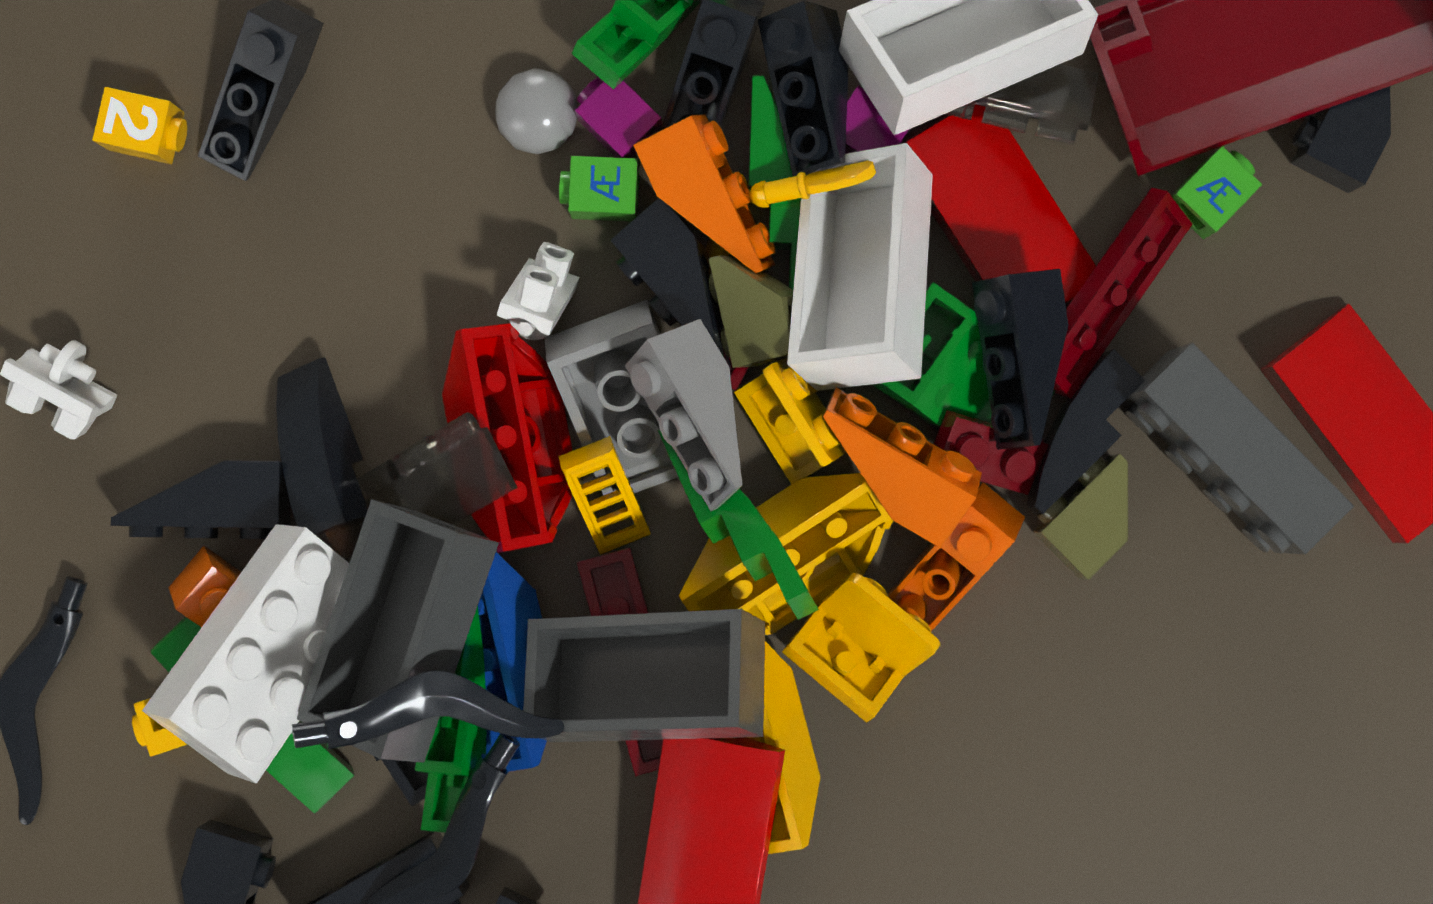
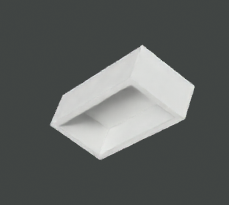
M872 0L846 11L839 52L895 136L1082 55L1097 20L1098 13L1089 0Z
M907 143L845 154V163L831 168L871 161L874 164L876 174L871 179L857 185L810 194V198L807 200L801 198L787 365L816 391L835 389L836 387L845 388L921 378L933 174Z
M276 524L143 708L142 712L227 774L257 784L292 733V724L299 722L297 716L349 563L306 527Z

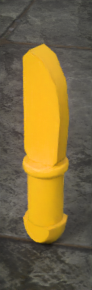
M864 161L812 172L808 175L805 172H799L797 176L769 182L765 180L760 181L751 187L749 197L753 204L761 208L769 207V204L798 198L807 200L810 198V194L838 190L869 180L876 174L873 162Z

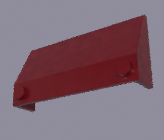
M1114 0L1094 8L1098 13V17L1090 35L1138 176L1433 71V0Z

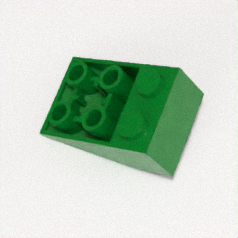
M933 282L926 289L921 378L872 385L937 431L940 429L947 410L991 423V407L986 374L983 369V354L975 311Z

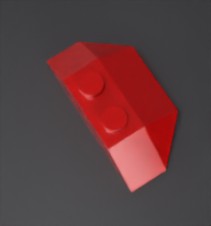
M510 323L465 328L455 331L442 392L462 504L486 537L499 543L496 550L498 553L553 542L557 533L556 527L566 512L573 496L559 461V456L573 451L562 397L547 362L535 349L519 337L520 333Z

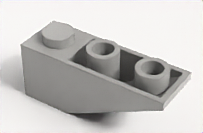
M701 319L647 339L627 362L625 367L630 374L634 389L639 395L643 396L658 421L663 438L668 444L672 445L687 470L692 487L703 497L712 512L718 509L742 486L730 368Z

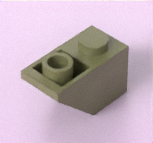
M718 255L709 258L712 272L709 275V288L713 299L719 304L724 326L721 330V343L726 355L731 359L732 367H755L788 358L793 290L765 271L755 274L734 256Z
M1121 454L1109 455L1105 460L1100 457L1078 479L1081 484L1066 499L1061 496L1044 514H1037L1036 516L1042 523L1033 533L1079 579L1089 580L1128 541V461Z

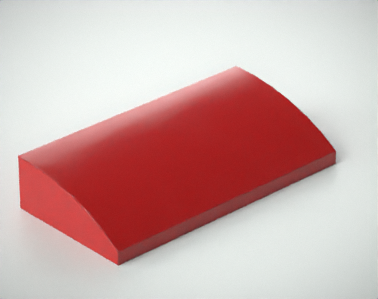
M988 95L905 142L933 174L931 213L975 282L1008 274L1060 269L1065 303L1076 296L1096 265Z
M1348 303L1260 370L1391 542L1409 543L1433 524V412Z
M747 737L663 739L638 904H760L785 755L784 749Z

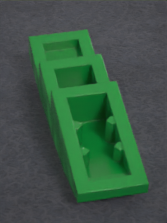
M615 0L611 11L577 40L571 54L614 90L688 17L702 0Z
M764 76L752 77L749 190H751L754 184L763 180L769 182L793 177L778 109ZM801 198L769 204V243H774L775 250H790L789 288L792 290L794 289Z
M659 429V435L698 522L714 544L731 536L743 564L755 581L773 573L786 602L798 620L819 610L782 543L749 498L738 489L718 509L711 512L703 497L692 487L687 470L672 445L668 444L663 438Z
M477 606L455 674L486 689L484 652ZM440 716L425 762H416L415 771L428 773L421 830L446 832L459 796L480 756L482 754L486 755L487 729L452 717Z
M184 617L151 649V654L170 672L202 627ZM292 733L266 769L269 774L314 814L354 776L353 767L333 749H328L326 743L295 748Z

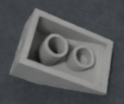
M648 300L544 338L548 367L582 447L610 436L634 493L678 477L659 435V423L643 396L639 395L634 389L630 374L625 367L627 362L647 339L661 334ZM608 466L593 473L596 478L611 473V470ZM617 483L601 489L603 496L619 490Z

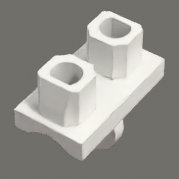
M543 242L538 249L536 259L529 258L501 300L497 316L508 319L510 324L520 333L519 335L525 339L540 340L549 336L578 285L580 277L568 273L574 253L549 242Z
M76 340L67 343L62 350L50 344L44 345L40 352L31 348L16 361L11 358L5 360L0 372L1 376L10 380L5 400L7 405L22 413L34 414L41 410L45 400L58 406L51 426L54 431L69 439H76L84 435L96 417L112 409L117 394L92 381L96 375V369L83 363L86 356V347Z

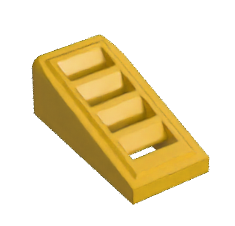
M610 436L559 456L562 472L600 555L651 534ZM609 466L611 473L587 483H582L581 477ZM617 483L619 490L594 500H589L588 494ZM624 500L626 507L597 518L595 511ZM632 517L634 525L607 536L604 535L602 528Z

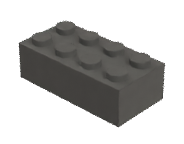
M1193 342L1167 351L1142 376L1145 381L1125 400L1130 406L1126 414L1132 422L1146 434L1150 435L1155 431L1169 445L1165 450L1168 458L1187 474L1193 470L1208 485L1203 492L1209 500L1225 513L1232 509L1246 523V526L1242 529L1245 536L1265 553L1271 549L1274 553L1306 555L1354 507Z
M371 499L297 720L301 722L323 719L324 712L344 710L364 704L411 676L423 672L437 670L455 673L499 543L418 511ZM440 716L418 721L380 737L352 746L379 759L424 763Z
M743 609L528 619L523 711L541 717L560 719L563 722L564 731L552 737L540 738L549 742L763 737L765 621Z

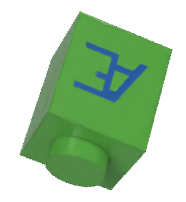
M1221 146L1210 154L1171 196L1193 225L1190 228L1204 240L1216 233L1258 190L1262 183L1253 176L1256 171L1247 158L1234 150L1228 152Z
M571 156L570 171H561L560 204H569L568 211L572 219L632 222L638 215L640 172L638 159Z

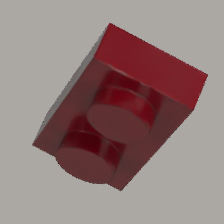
M947 410L933 443L946 452L955 451L968 458L975 466V469L982 472L981 482L1028 495L1049 446V444L1042 440L1041 445L997 450L992 423Z

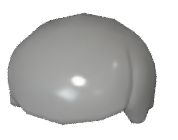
M533 68L515 74L499 91L496 100L495 117L498 130L517 150L536 155L556 150L566 142L575 129L577 122L575 113L577 109L576 94L571 86L555 72Z

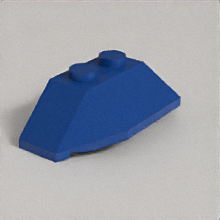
M496 552L478 603L485 663L486 690L523 710L528 619H542L536 590ZM487 730L486 755L500 733ZM514 737L520 743V746L508 763L507 771L539 766L547 741L540 738Z

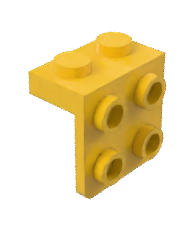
M785 358L764 368L762 375L735 391L734 394L786 477L793 484L797 480L807 477L845 454L846 451L823 418L826 408L817 396V391L787 365L788 358Z
M852 573L817 605L819 610L810 614L783 649L782 653L867 723L877 715L903 677L935 654L940 647V641L932 634L930 627L924 620L914 614L905 612L888 597L886 590L878 582L871 578L863 577L858 573Z

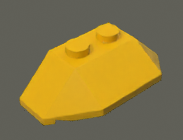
M861 473L804 477L756 507L782 543L816 605L820 604L852 573L864 575L880 546L885 529H889L893 523V520ZM731 536L714 544L710 538L708 539L679 594L681 601L688 611L743 609L765 621V635H772L797 619L786 602L774 574L771 573L755 581L743 564Z
M765 641L763 737L747 738L785 750L768 854L804 849L809 845L821 776L793 670Z

